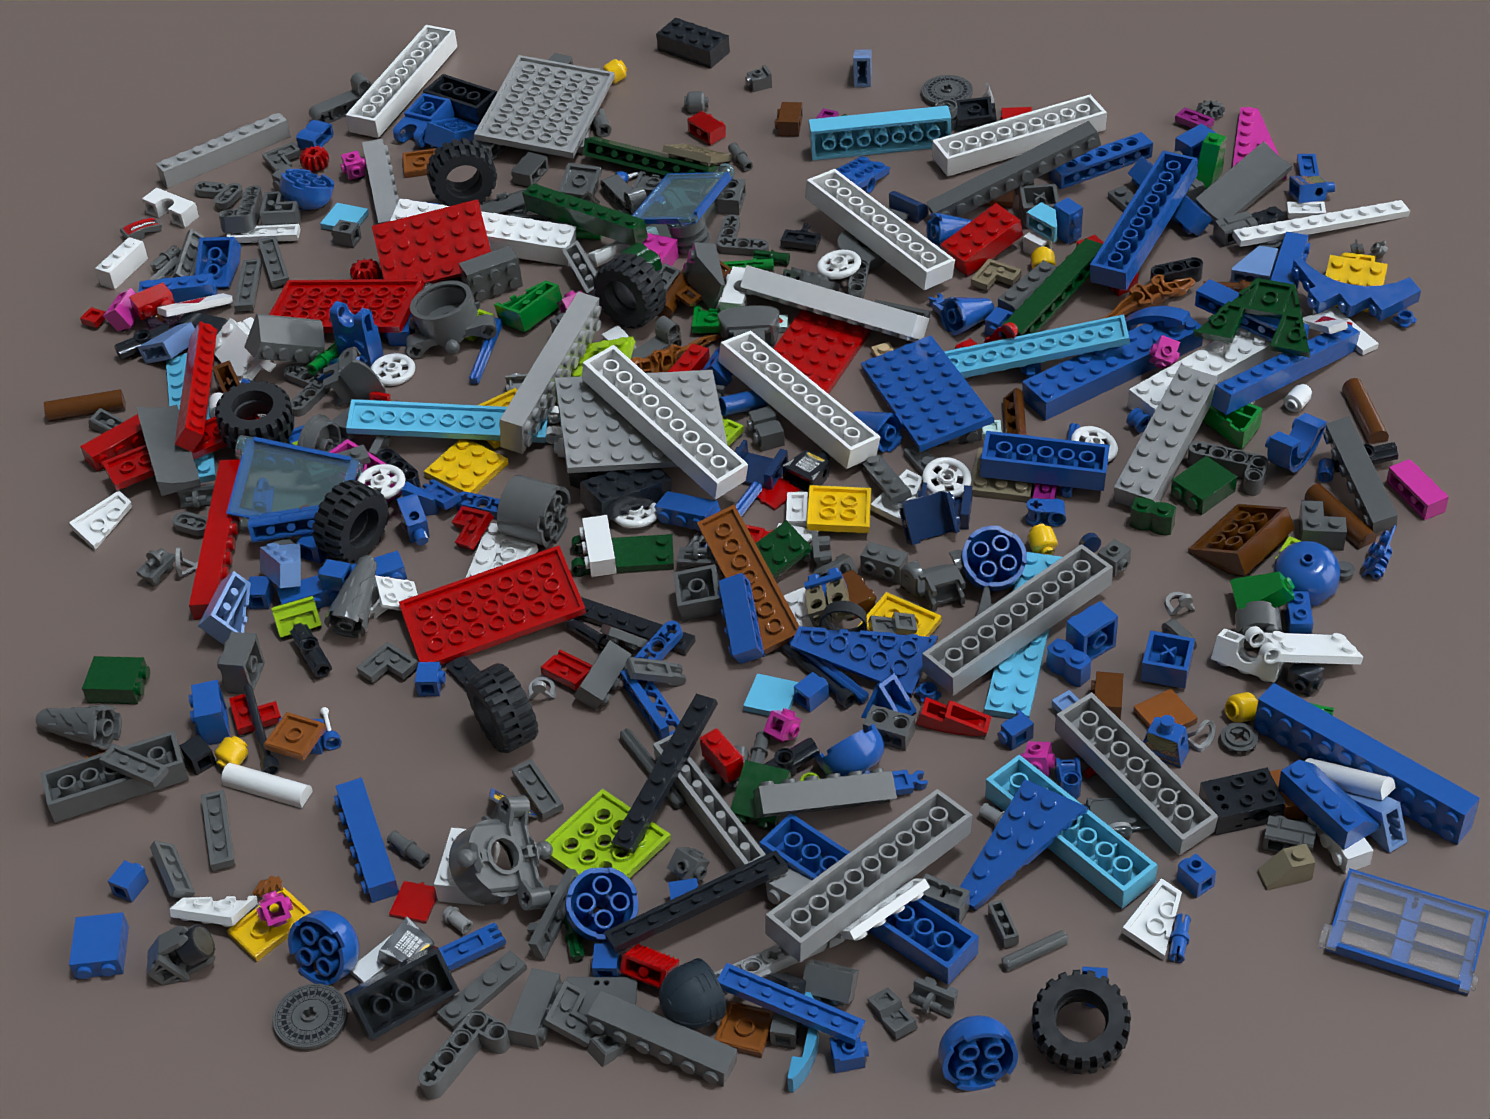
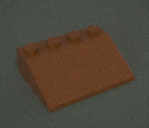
M1237 504L1199 538L1188 551L1229 574L1244 576L1249 574L1258 563L1262 562L1263 558L1273 551L1281 541L1286 539L1295 528L1287 507Z

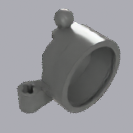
M444 281L430 285L421 290L411 301L410 311L413 319L410 322L411 325L417 327L419 332L410 334L406 338L407 354L411 358H419L430 347L439 344L445 347L447 353L456 354L460 349L459 344L465 337L493 338L497 333L495 318L490 314L477 316L480 302H475L471 289L467 284L459 281Z
M525 795L502 797L498 804L501 820L483 816L481 817V822L461 832L453 841L449 852V867L453 880L465 896L480 904L492 905L500 902L501 905H504L508 902L509 897L518 894L519 903L525 911L547 908L551 901V893L539 878L537 867L539 866V859L546 860L551 857L553 847L547 841H541L536 845L533 837H530L527 826L530 802ZM495 841L505 850L510 861V870L499 868L493 861L491 848Z

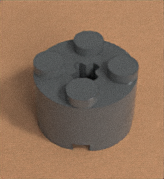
M1270 602L1246 603L1245 608L1242 610L1238 608L1235 612L1236 631L1241 635L1245 636L1246 631L1253 626L1259 627L1264 633L1282 632L1280 610L1277 606L1276 608L1272 607ZM1259 634L1254 635L1252 640L1256 639ZM1244 639V649L1254 648Z

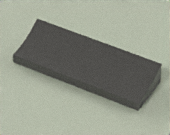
M1263 141L1196 198L1195 203L1213 219V223L1220 218L1224 219L1237 213H1242L1292 170V165L1278 156Z
M178 405L158 408L136 406L161 496L201 485L192 452L175 445L179 416Z

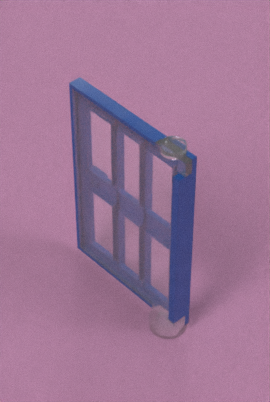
M1349 868L1333 924H1324L1318 947L1331 953L1468 996L1470 990L1475 991L1479 976H1475L1474 972L1490 911Z

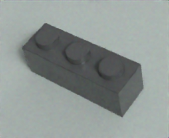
M1003 899L988 903V914L1003 947L1017 945L1019 943V934Z

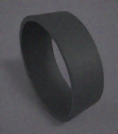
M835 601L828 604L819 622V627L826 628V630L844 629L832 625L826 616L835 612H846L857 616L863 621L861 625L847 629L848 631H867L866 612L861 606L850 601Z

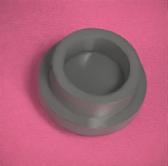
M1339 561L1340 581H1347L1354 575L1355 568L1349 562Z

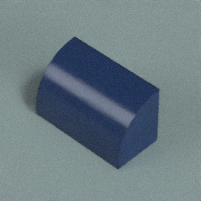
M897 191L889 193V208L908 213V220L918 224L929 215L926 204Z

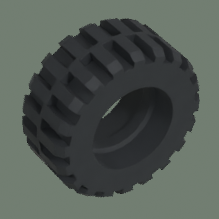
M461 138V141L454 139L450 143H443L441 148L438 147L434 150L435 155L432 154L430 156L429 163L427 164V177L436 199L442 201L444 205L453 206L477 199L483 203L486 200L485 198L490 197L493 193L492 189H495L497 180L496 168L489 151L482 144H478L477 141L470 140L469 142L464 138ZM467 165L477 169L476 173L466 181L453 182L447 179L448 174L459 166Z
M622 253L615 256L598 270L594 279L595 297L599 298V305L604 309L603 312L609 315L612 321H617L618 325L633 329L645 326L663 311L667 294L666 289H664V281L659 277V272L655 271L654 266L651 263H647L646 259L638 257L636 254Z
M253 380L250 383L242 382L237 387L229 388V392L225 391L215 408L216 421L222 441L233 450L236 449L241 453L245 451L248 437H258L285 443V438L288 439L295 425L289 395L281 387L274 383L268 384L267 381L256 382V380ZM265 414L264 417L259 419L244 420L251 415ZM255 449V452H260V454L266 453V451Z
M356 480L343 481L339 485H335L332 491L324 496L323 502H320L319 510L314 516L315 522L312 525L314 532L312 534L316 546L321 551L342 562L352 563L357 562L360 557L370 554L374 546L378 545L381 535L383 536L385 532V525L388 523L387 516L389 515V510L387 508L388 503L381 492Z
M496 663L467 679L465 689L471 709L482 731H484L494 748H497L501 753H510L537 737L539 730L535 712H533L532 705L520 682L507 666Z
M1080 969L1073 970L1072 975L1068 976L1066 972L1058 974L1057 980L1051 978L1046 982V988L1040 989L1037 994V1000L1033 1004L1032 1034L1034 1040L1037 1041V1048L1041 1054L1045 1053L1047 1055V1061L1052 1065L1056 1062L1059 1064V1069L1065 1072L1070 1068L1074 1069V1074H1082V1070H1088L1089 1074L1096 1073L1099 1067L1106 1069L1110 1066L1112 1060L1116 1061L1121 1056V1052L1125 1049L1128 1042L1131 1013L1128 1010L1127 999L1125 996L1120 995L1121 989L1116 984H1109V978L1104 975L1101 978H1097L1094 971L1088 970L1087 975L1081 974ZM1073 1002L1089 1003L1098 1008L1104 1015L1105 1029L1098 1038L1092 1041H1072L1058 1030L1056 1022L1058 1012L1064 1006Z

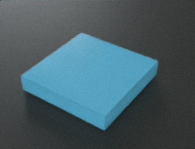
M336 203L320 223L321 228L332 230L339 220L359 223L360 226L368 216L369 211L367 208Z
M757 673L743 705L744 711L769 716L771 710H783V708L790 710L794 702V686L799 682Z

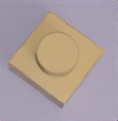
M890 342L871 347V353L874 358L894 350Z

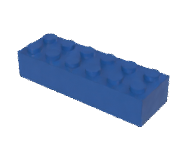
M986 431L981 457L980 477L1104 491L1110 445Z

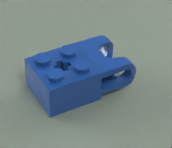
M423 93L404 112L405 116L394 127V139L406 142L414 137L416 146H427L428 143L424 142L427 122L449 119L455 116L450 99Z
M336 301L330 308L329 315L339 356L347 348L356 347L361 353L357 357H360V361L371 368L372 364L384 355L378 326L374 324L371 310L362 308L354 315L349 310L347 304Z

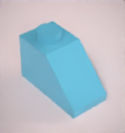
M1042 202L1026 213V227L1052 242L1057 241L1055 209Z

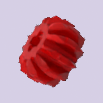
M319 145L305 148V151H301L300 164L304 170H310L311 173L324 170L325 167H328L329 154L324 147H319Z
M364 258L361 261L357 260V263H353L350 268L352 280L379 279L382 274L378 262L373 261L372 258L368 260Z

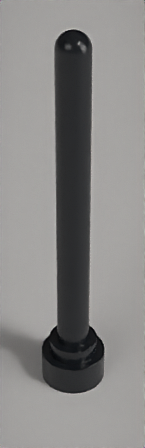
M783 644L781 646V650L807 672H814L819 677H823L828 682L829 690L836 695L840 705L844 708H850L855 703L857 695L853 691L838 686L796 650L791 649L790 645Z
M246 684L244 686V693L263 757L260 763L261 771L273 775L280 770L279 763L271 755V752L264 747L267 738L253 688L250 684Z

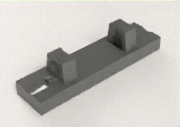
M567 869L559 885L549 886L548 889L551 893L549 905L540 922L530 923L527 928L531 936L528 945L536 959L545 960L564 923L563 921L566 917L565 897L570 885L578 876L575 869Z

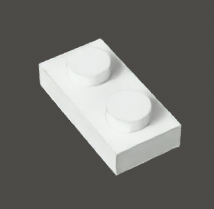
M1287 202L1286 205L1288 219L1326 214L1324 202Z
M787 492L786 520L793 526L807 527L808 492Z

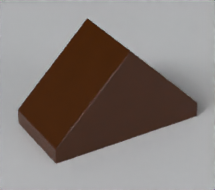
M230 360L212 367L220 393L229 392V388L239 386L240 382Z

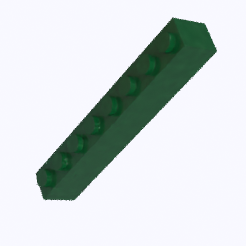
M595 136L587 137L584 140L582 154L584 156L665 176L668 173L716 172L717 175L718 166H706L698 161H685L681 157L673 158L665 153ZM701 181L694 183L707 186L715 184L716 181Z
M534 183L522 192L527 211L631 246L637 242L642 243L648 238L644 219Z
M1085 238L1056 267L1055 271L1046 277L1045 281L1035 289L1032 295L1025 299L1023 304L1013 312L1010 318L1003 322L1002 326L1008 322L1014 323L1018 328L1016 337L1038 332L1089 278L1090 264L1103 244ZM1002 332L1003 339H1007L1005 333Z

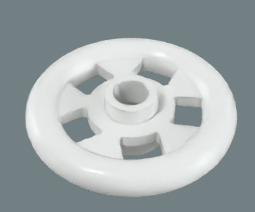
M851 250L832 251L819 260L817 270L819 274L827 276L829 279L846 278L860 268L861 258Z
M394 353L378 358L372 364L371 369L377 374L384 386H397L407 382L414 375L415 363L404 354ZM408 366L407 370H402V367ZM384 373L386 376L381 377L379 374Z
M1084 426L1078 428L1072 434V441H1079V438L1086 439L1085 442L1104 444L1103 441L1105 440L1110 445L1108 462L1112 461L1118 453L1115 439L1101 428Z
M942 457L932 460L926 465L922 475L923 482L927 483V490L931 494L953 487V491H950V493L954 495V498H958L963 495L964 485H971L969 469L962 462L954 458ZM949 466L955 467L957 471L955 472ZM937 467L941 469L938 474L933 471ZM957 477L963 478L962 484L956 483ZM937 479L939 485L935 486L932 480Z
M380 464L366 469L361 473L357 481L363 484L371 481L369 487L381 492L385 499H389L397 495L401 491V487H404L405 475L396 466ZM392 473V474H394L395 476H393L392 478H390V476H389L388 474ZM391 483H394L395 486L390 488Z
M652 503L648 510L641 506L639 510H630L629 514L618 516L613 520L627 528L646 527L658 518L654 507L656 503Z

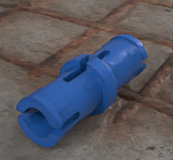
M1183 913L1175 916L1174 931L1170 935L1172 943L1168 958L1174 962L1175 955L1178 954L1176 963H1182L1185 960L1186 945H1188L1190 940L1188 931L1191 918L1185 914V919L1182 922Z

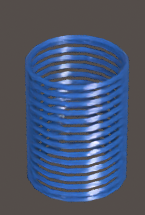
M1323 458L1319 461L1317 473L1319 481L1324 482V472H1326V479L1329 473L1328 482L1333 479L1335 463L1332 459Z

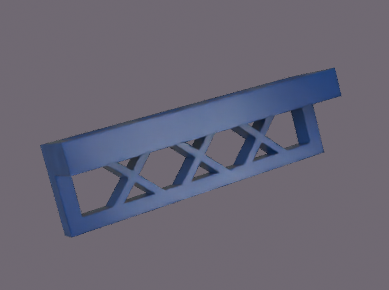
M627 669L621 671L624 689L658 739L662 740L672 735L674 731L669 732L668 725L677 727L680 720L653 681L630 679ZM639 682H646L645 689L640 686ZM648 696L656 697L655 703H652ZM658 710L666 711L665 718L661 716Z

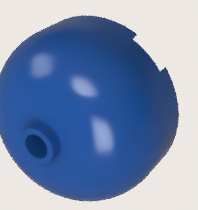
M287 169L285 173H281L279 189L285 201H297L298 207L301 210L319 209L330 201L334 188V181L323 174L319 177L311 173L310 170Z
M1001 526L979 528L969 536L962 549V564L966 578L979 589L984 590L988 586L990 592L1002 591L1014 585L1021 577L1027 562V553L1022 540L1015 533L1013 534L1001 528Z
M1312 541L1293 543L1278 555L1274 564L1273 572H1280L1285 578L1289 577L1295 587L1293 591H1309L1311 606L1322 604V601L1329 598L1332 594L1334 595L1338 589L1340 581L1339 562L1334 553L1320 543Z
M875 724L870 725L866 729L867 733L860 730L830 747L826 751L828 755L824 756L823 752L817 755L815 759L826 776L840 773V777L848 776V773L854 771H862V774H869V769L881 760L884 753L883 738Z
M611 867L590 868L583 871L574 879L565 897V914L570 926L583 938L595 942H607L604 932L636 917L639 910L637 890L634 884L624 873ZM594 908L600 909L596 914L593 912Z
M329 910L311 912L294 922L288 935L290 955L294 953L301 967L298 971L314 984L329 985L341 980L354 969L358 961L360 949L357 934L350 922L336 912ZM316 962L317 970L321 975L315 972L313 968V963ZM338 970L336 974L328 976Z
M975 1015L958 1020L946 1030L939 1043L938 1057L946 1080L948 1079L956 1084L958 1089L977 1091L995 1086V1081L1006 1073L1010 1075L1018 1062V1050L1010 1031L1003 1023L989 1016Z

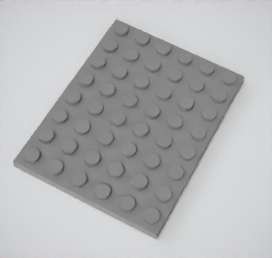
M518 55L475 131L474 140L574 158L615 78L614 72Z
M713 370L646 373L727 445ZM582 376L555 378L567 473L678 467L584 382Z

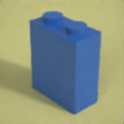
M123 912L75 918L69 966L75 979L124 974L129 925Z

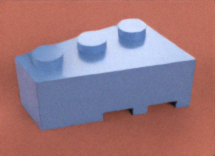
M269 543L265 547H260V571L279 588L301 586L300 543L286 545Z
M235 571L230 573L220 582L198 627L223 645L228 640L231 632L244 633L248 618L246 616V607L249 606L251 583Z

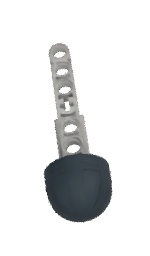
M833 937L807 958L823 952L827 947H834L844 942L845 939ZM777 944L732 965L743 970L750 967L758 968L756 971L748 972L765 978L768 974H774L799 961ZM696 958L671 970L662 981L659 990V1003L665 1017L689 1029H700L723 1019L726 1013L724 996L729 994L722 990L718 981V977L723 969L713 972L704 960Z

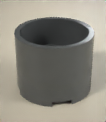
M514 476L504 488L498 505L497 526L500 533L544 547H549L551 543H557L564 533L569 519L565 517L567 504L571 503L569 491L565 487L526 476Z

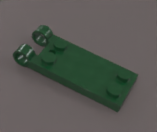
M673 534L611 538L617 573L674 570ZM580 535L574 536L571 540V550L576 554H583L582 545L576 544H582V542H585V539L581 540ZM577 557L571 561V573L580 577L591 574L590 569H586L584 558Z

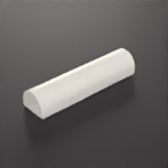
M646 227L647 233L659 235L656 227ZM615 241L588 253V257L594 267L597 268L608 263L615 256L621 255L620 252L631 245Z
M1313 758L1305 760L1315 764L1346 792L1383 800L1396 788L1394 780L1390 777Z
M228 763L225 766L221 777L223 786L298 808H303L313 792L310 785L233 763Z

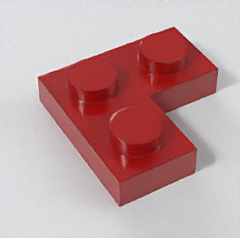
M461 506L451 522L455 527L463 529L455 543L461 548L473 550L494 516L490 512Z
M245 694L229 698L239 735L254 731ZM276 701L258 706L263 727L279 723L281 715Z

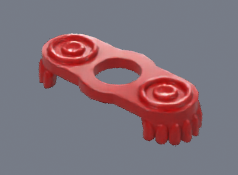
M1008 322L1002 327H998L991 336L985 339L984 343L1002 340L999 332L1005 333L1007 338L1014 339L1018 334V328L1014 323Z

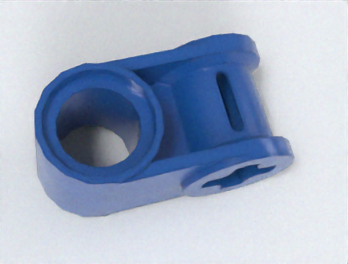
M1033 498L1028 500L1026 506L1028 513L1025 517L1027 524L1031 526L1038 524L1061 526L1066 522L1065 503L1061 499Z
M1079 757L1069 760L1055 758V773L1059 786L1073 798L1078 799L1081 795L1082 781Z

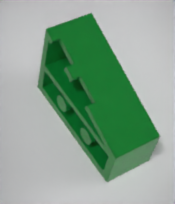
M543 281L526 289V293L518 297L516 295L511 296L510 301L500 304V302L495 303L497 317L501 318L502 323L522 332L530 330L539 321H542L550 313L557 310V303L562 300L558 284Z
M1249 403L1226 415L1211 405L1203 422L1243 450L1261 426L1263 408Z

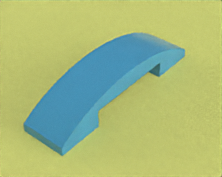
M811 992L805 993L806 996L813 998ZM802 1024V1027H807L808 1032L803 1056H792L787 1078L788 1091L793 1093L809 1075L818 1052L819 1030Z

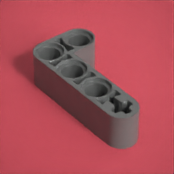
M362 73L353 74L350 79L352 90L313 105L309 109V116L313 120L326 123L346 117L349 110L372 86L371 82Z
M618 174L600 181L604 194L620 210H626L630 215H633L647 198L642 186L632 189Z
M253 185L245 189L238 209L219 212L222 232L238 233L249 232L255 229L263 201L260 186Z
M661 316L655 323L656 336L632 352L631 358H645L654 350L667 349L671 344L681 346L680 325L666 316Z
M1201 441L1190 443L1187 461L1190 467L1207 456L1235 474L1237 478L1244 479L1243 492L1245 494L1256 496L1261 493L1268 469V459L1265 456Z
M481 1010L470 1012L420 1071L418 1079L423 1095L428 1099L440 1098L481 1047L495 1054L505 1053L511 1046L506 1024Z

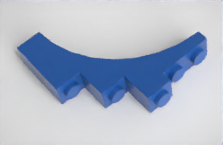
M1300 256L1293 260L1292 274L1296 279L1300 280L1303 288L1308 292L1307 304L1317 314L1338 305L1339 310L1344 312L1349 318L1368 308L1370 314L1375 316L1380 322L1400 310L1419 302L1421 289L1410 277L1396 283L1381 286L1351 285L1336 281L1319 273Z

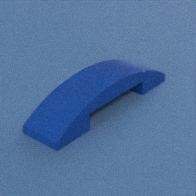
M1154 306L1132 313L1125 318L1128 331L1136 328L1139 324L1163 321L1165 327L1183 325L1189 318L1190 312L1176 307Z

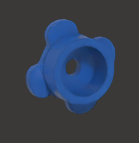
M1400 310L1397 316H1394L1392 319L1393 322H1397L1402 328H1408L1410 324H1415L1417 321L1409 310Z
M924 682L915 689V694L920 696L922 703L926 697L932 700L941 698V692L937 691V686L933 682Z

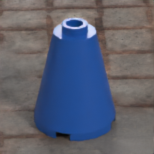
M931 213L930 216L932 218L927 221V239L941 249V243L972 220L941 213Z
M949 297L941 303L943 311L940 312V318L947 332L951 331L953 333L951 335H959L984 321L994 310V304L988 298Z
M855 411L853 413L854 416L880 436L879 451L891 452L901 442L903 437L901 429H904L903 419L899 415L871 411Z

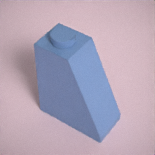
M872 50L854 51V87H871Z
M1258 246L1232 267L1230 282H1240V280L1253 282L1256 278L1271 280L1277 261L1278 249Z
M192 322L179 324L140 345L138 349L145 363L148 364L175 357L189 347V340L195 328Z
M1345 792L1381 825L1379 829L1369 834V836L1385 851L1390 853L1407 843L1399 801L1388 796L1383 800Z

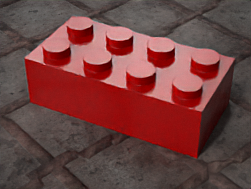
M995 203L941 243V249L955 259L954 267L969 277L981 268L988 259H993L1023 236L1021 220Z

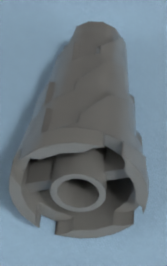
M365 555L358 559L354 569L326 614L325 625L328 628L330 624L333 625L332 631L339 635L358 638L359 633L363 637L367 631L377 570V562H375L373 557Z
M109 705L46 708L36 715V723L43 731L103 750H107L113 745L111 744L113 739H119L122 728L120 713H116L114 710L117 708Z

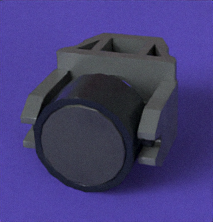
M195 924L189 928L176 926L159 935L148 950L147 975L162 985L189 981L191 974L209 966L216 958L214 955L216 950L215 944L209 931L203 925Z

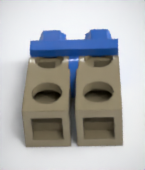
M836 567L829 569L827 576L820 577L819 574H812L808 576V581L804 582L807 611L813 627H819L821 616L828 604L835 601H850L847 584L841 571L839 572ZM846 612L832 613L835 622L854 617L853 614ZM831 614L827 615V620L833 623Z

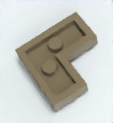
M988 259L971 278V285L988 290L997 280L1013 286L1022 276V270Z

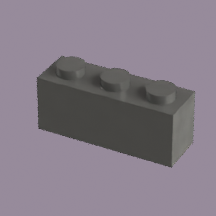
M609 640L573 697L595 711L600 704L604 706L611 696L608 693L610 688L614 690L621 680L618 676L621 671L627 669L625 663L632 654Z
M535 968L531 969L507 1029L511 1044L539 1049L542 1040H546L549 1028L542 1024L562 985L559 973Z

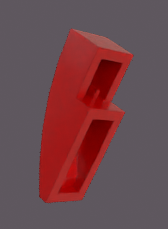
M926 697L920 707L916 724L945 733L986 736L992 716L951 700L945 705Z

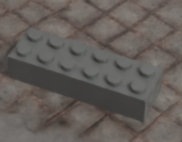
M171 731L123 747L167 766L169 773L155 788L101 765L99 759L104 753L40 773L47 805L54 822L56 823L189 780L175 732Z

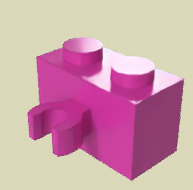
M132 288L119 293L103 315L118 332L123 329H130L135 324L134 320L139 317L133 310L129 296L136 294Z

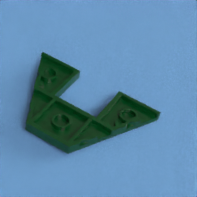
M1256 278L1250 283L1249 287L1239 292L1237 298L1232 302L1228 301L1216 314L1208 318L1209 321L1198 330L1195 328L1193 331L1196 337L1232 343L1245 313L1281 319L1270 344V350L1310 358V350L1295 284Z

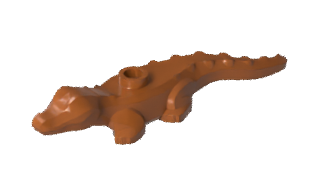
M1156 275L1151 279V283L1145 286L1135 284L1130 289L1129 296L1119 303L1110 314L1100 319L1123 314L1126 317L1128 313L1157 306L1170 297L1184 296L1195 285V281L1193 278H1184L1165 283L1164 275Z
M718 334L704 336L683 347L671 344L667 349L654 350L645 358L633 357L630 360L644 372H668L692 343L703 347L712 341L720 340L721 336Z

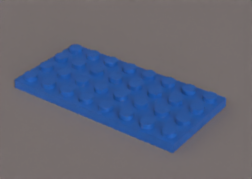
M932 335L861 363L862 370L893 413L903 419L905 431L920 452L995 423L991 412Z

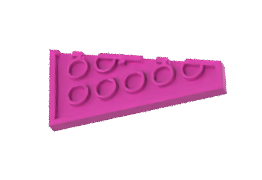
M1240 107L1233 167L1263 141L1279 156L1259 109Z

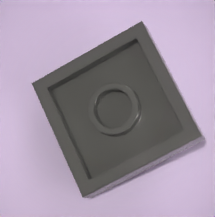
M568 163L559 192L581 199L593 200L602 174V168Z

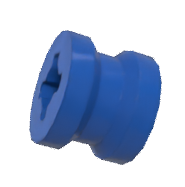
M1135 408L1128 414L1126 423L1131 427L1134 426L1137 432L1143 433L1152 417L1149 414H1144L1142 409Z

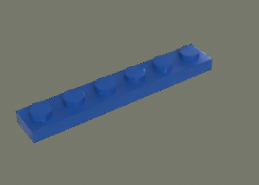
M726 963L718 977L723 991L854 1046L865 1026V1020L729 963Z

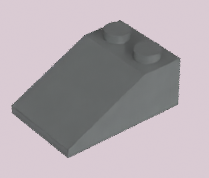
M694 242L692 249L688 251V260L683 265V273L686 274L687 282L701 295L702 300L707 306L716 309L725 287L716 244Z

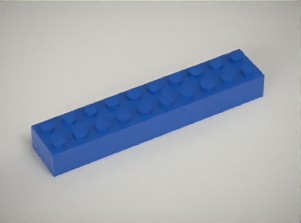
M1162 151L1091 262V282L1127 290L1197 177L1198 158Z
M1191 316L1183 325L1165 327L1163 321L1145 323L1128 331L1130 344L1077 355L1022 381L1024 401L1046 421L1157 368L1154 363L1150 362L1151 355H1149L1152 344H1155L1161 335L1180 342L1177 350L1180 353L1179 357L1202 346L1203 338L1196 337L1193 333L1194 329L1198 330L1201 325Z
M1275 683L1258 699L1254 729L1260 734L1292 750L1300 757L1306 759L1313 758L1392 778L1396 788L1388 797L1400 802L1402 815L1411 818L1423 827L1432 830L1456 845L1460 843L1472 828L1480 797Z
M792 813L784 818L760 841V848L765 854L776 850L787 863L788 868L810 880L815 879L850 853V851ZM921 898L913 902L909 901L904 905V910L897 914L889 915L885 918L886 922L868 930L869 933L946 985H949L978 954V935Z

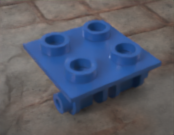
M1396 525L1389 531L1385 530L1380 536L1378 543H1372L1368 550L1370 555L1362 565L1364 571L1361 577H1364L1367 573L1376 580L1384 576L1392 555V549L1389 544Z

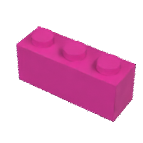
M1408 459L1389 467L1386 482L1424 520L1446 511L1449 497L1412 460Z

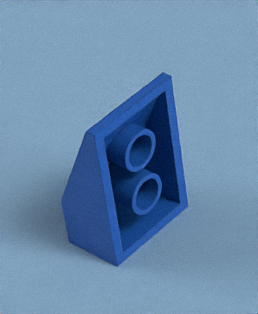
M458 117L427 122L424 142L430 144L432 148H441L443 143H450L454 139L461 141V138H464L470 142V140H474V133L479 125Z
M235 237L199 238L195 275L213 273L217 288H230L240 262L241 245Z

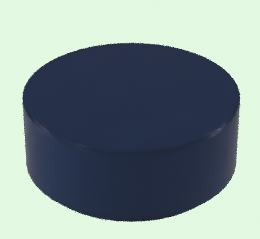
M1087 533L1080 539L1079 546L1082 544L1095 553L1101 546V539L1095 533Z

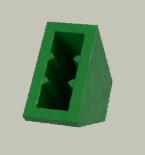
M1208 133L1202 143L1196 179L1203 182L1205 190L1216 182L1223 172L1226 136L1218 133Z
M1280 572L1235 578L1230 581L1237 609L1240 608L1242 610L1246 607V603L1253 601H1267L1272 603V607L1276 608L1277 606L1279 608L1295 599L1293 582L1289 577L1285 578Z

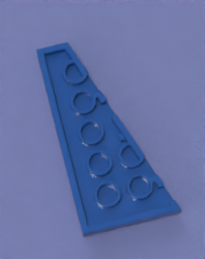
M799 626L790 647L876 683H880L892 673H895L906 693L912 697L923 673L922 653L936 644L938 636L930 635V637L918 636V634L897 635L890 632L861 630L860 632H854L847 629L826 630V628Z
M1024 779L960 885L961 888L970 891V908L974 910L979 909L998 892L997 889L1007 880L1010 881L1016 876V872L1021 867L1027 866L1054 842V838L1063 830L1066 831L1070 828L1075 819L1088 812L1087 806Z

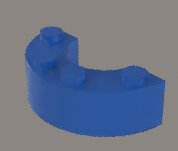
M1307 413L1295 418L1289 435L1278 431L1273 436L1268 437L1265 443V447L1268 448V461L1291 472H1297L1302 469L1317 448L1327 421Z

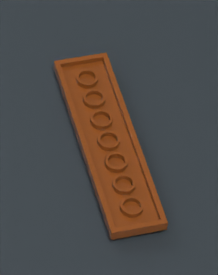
M735 504L697 522L724 577L728 578L743 573L750 581L764 653L767 654L780 648L783 644H788L789 641L793 640L799 624Z

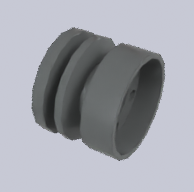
M697 207L678 209L667 218H691ZM704 215L696 224H667L671 238L677 239L678 253L688 254L694 242L709 243L711 240Z

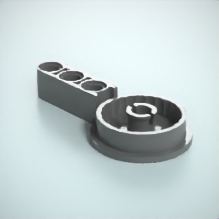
M845 230L838 237V249L854 251L861 258L860 268L850 276L847 294L864 299L869 269L882 266L886 260Z
M350 407L332 421L327 416L321 414L311 417L300 433L297 446L330 452L341 442L354 438L357 434H348L346 431ZM297 458L300 469L309 473L306 464L313 461Z

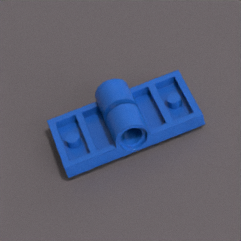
M863 156L836 169L866 193H871L876 181L890 173V167L885 166L884 163L873 162Z

